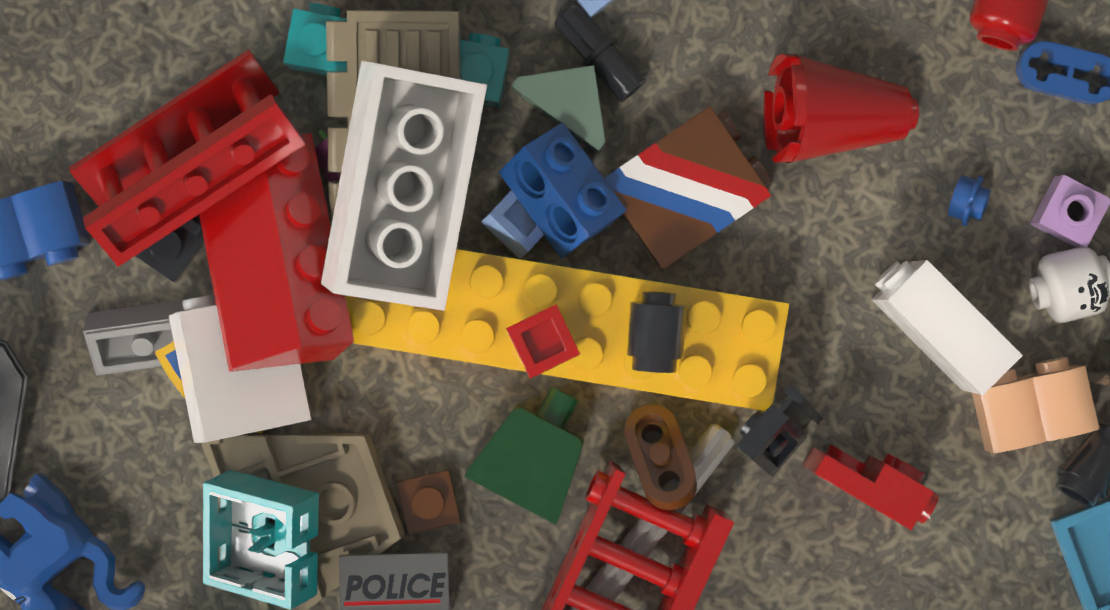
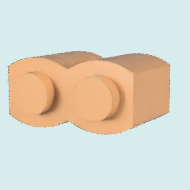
M1068 357L1045 360L1035 363L1037 373L1017 377L1016 370L1009 369L984 395L972 393L985 451L991 453L1005 452L1099 430L1086 366L1069 365Z

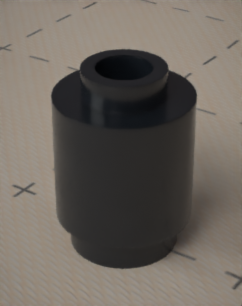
M642 291V301L630 302L627 355L633 356L632 370L676 373L677 359H683L686 305L675 304L676 293Z

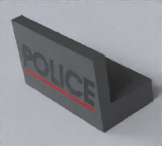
M448 552L339 555L340 610H453L452 590L449 589Z

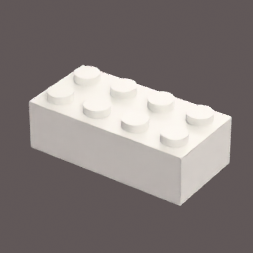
M361 61L321 284L332 293L445 311L487 88L486 84Z

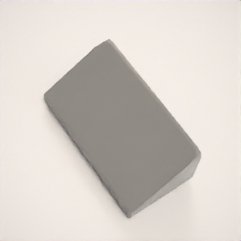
M183 300L88 313L83 333L96 376L161 367L154 352L174 341L169 315L184 311Z

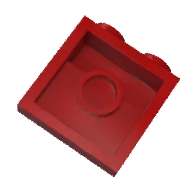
M830 444L825 453L812 447L802 464L814 474L911 531L917 521L923 524L928 520L939 500L938 494L920 484L925 476L923 472L887 453L883 461L869 455L864 464Z

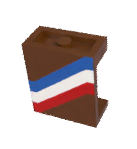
M711 106L604 178L627 211L623 213V216L660 270H664L771 197V194L765 187L772 182L767 171L754 155L748 160L745 158L735 143L741 138L735 124L724 111L716 115Z

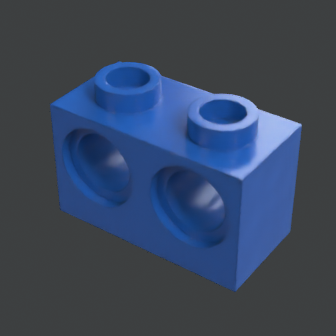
M563 122L525 145L499 171V174L561 259L597 236L627 211Z

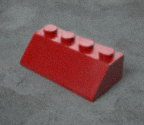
M312 133L301 134L305 142L304 146L199 214L229 372L334 360L354 342L345 295L334 294L321 284L331 225Z

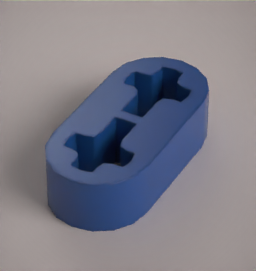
M1040 41L1028 46L1020 53L1016 61V73L1019 81L1032 91L1083 104L1095 105L1110 99V58L1105 55L1054 42ZM1042 52L1048 54L1047 61L1050 65L1064 68L1063 75L1050 73L1045 75L1042 81L1036 79L1037 70L1029 67V60L1039 58ZM1096 65L1100 67V77L1107 79V86L1097 88L1094 94L1088 92V82L1072 77L1074 71L1087 73L1092 71Z

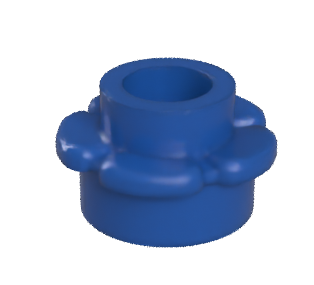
M961 175L954 190L948 209V216L962 220V226H967L971 218L981 221L987 208L991 190L982 187L984 182L982 175H978L977 179Z

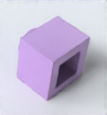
M1064 174L1055 176L1030 225L1075 248L1081 246L1087 248L1110 205V198ZM1072 201L1079 202L1083 207L1084 212L1079 221H1074L1068 216L1067 209Z

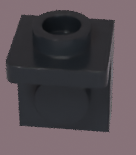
M197 215L136 255V257L172 282L177 283L204 245L200 216Z

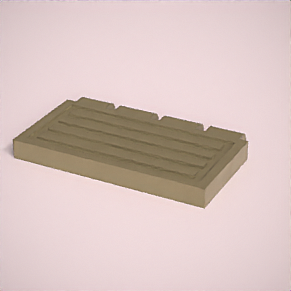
M347 10V21H326L327 61H347V71H327V116L348 117V126L328 127L329 172L342 171L361 61L461 80L460 11ZM340 181L328 182L330 221L333 220Z

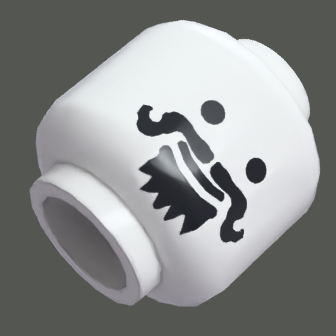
M1082 246L1044 256L1038 263L1037 277L1029 279L1030 293L1035 307L1038 310L1045 308L1049 316L1058 323L1098 315L1105 311L1110 298V263L1107 257L1104 255L1098 256L1092 249Z

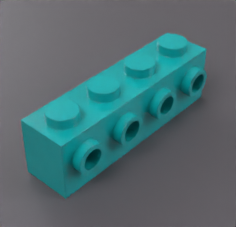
M309 3L308 11L293 8L283 63L292 70L327 76V71H347V61H327L326 21H347V18L340 17L341 9L319 3ZM469 33L468 41L461 40V80L486 84L487 88L483 105L501 108L511 58L508 48L500 47V38L480 33Z

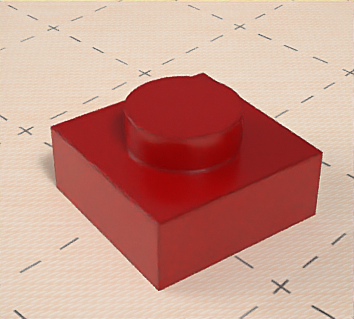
M557 304L506 328L530 379L581 355Z

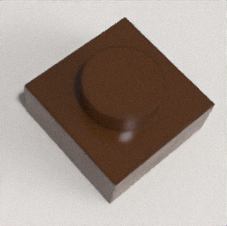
M450 469L396 482L409 535L461 523L462 519Z

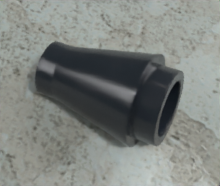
M1098 423L1099 430L1093 431L1057 470L1060 477L1055 484L1056 488L1069 498L1089 507H1094L1099 498H1106L1110 485V426Z

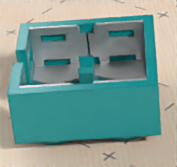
M233 470L203 482V584L290 610L316 596L318 553L310 551V539L318 536L319 493ZM218 497H220V509H218ZM269 518L275 520V525L269 523ZM218 547H220V561H219V562H218Z

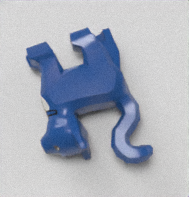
M43 473L35 474L30 479L29 485L23 491L27 497L12 492L0 503V516L4 519L15 518L23 525L26 531L15 544L0 534V589L16 601L22 610H86L72 598L54 589L52 584L67 567L80 557H86L95 563L92 585L99 601L108 608L127 610L136 606L143 598L145 585L142 581L137 580L124 589H118L114 585L116 557L105 542L93 536L88 525L75 514L66 495Z

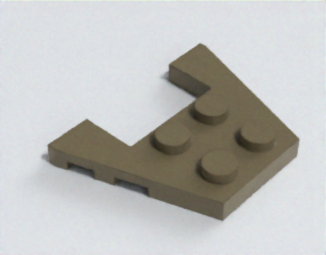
M370 433L243 434L201 443L213 477L229 470L248 474L267 468L272 481L319 493L318 536L310 539V551L318 553L317 595L292 610H309L340 586L339 555L381 554L406 535ZM257 600L261 610H290Z

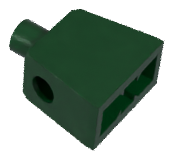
M551 386L537 413L517 403L469 466L464 477L556 525L560 518L584 443L582 436L566 429L580 400Z

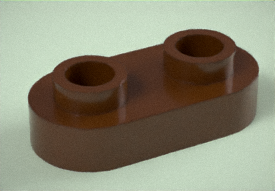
M645 405L639 407L626 420L624 434L645 496L652 505L663 510L682 508L695 496L697 478L677 420L672 412L663 406ZM651 431H657L663 435L657 443L651 444L644 441L645 436ZM667 479H676L680 482L679 486L672 491H666L661 488L662 483Z

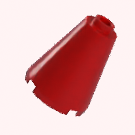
M780 54L776 56L770 66L768 76H777L775 94L772 91H764L763 134L766 149L777 150V154L771 158L774 163H792L904 140L909 131L915 129L918 123V101L911 96L906 86L796 54Z

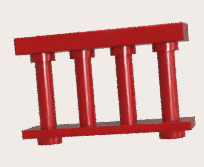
M249 49L69 167L70 173L98 206L97 209L83 217L85 228L118 267L305 145L301 134L274 98L279 94L277 87Z
M610 461L605 473L597 470L588 486L585 500L590 502V505L541 610H563L565 604L578 610H633L575 584L588 555L660 586V593H663L664 596L657 610H694L734 525V521L726 512L706 504L701 516L694 514L692 518L675 510L657 508L646 497L621 487L620 485L626 473L619 464ZM613 506L683 537L682 543L687 545L679 564L671 563L670 566H666L599 536L598 533L610 507Z

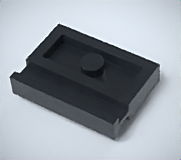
M790 385L784 389L788 399L779 409L772 404L766 412L759 410L747 420L740 431V435L743 438L736 445L772 477L807 438L802 431L810 421L813 420L816 424H819L823 420L806 398Z

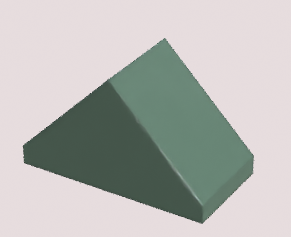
M594 65L517 77L511 85L513 92L558 125L563 122L574 137L597 154L603 149L606 141Z

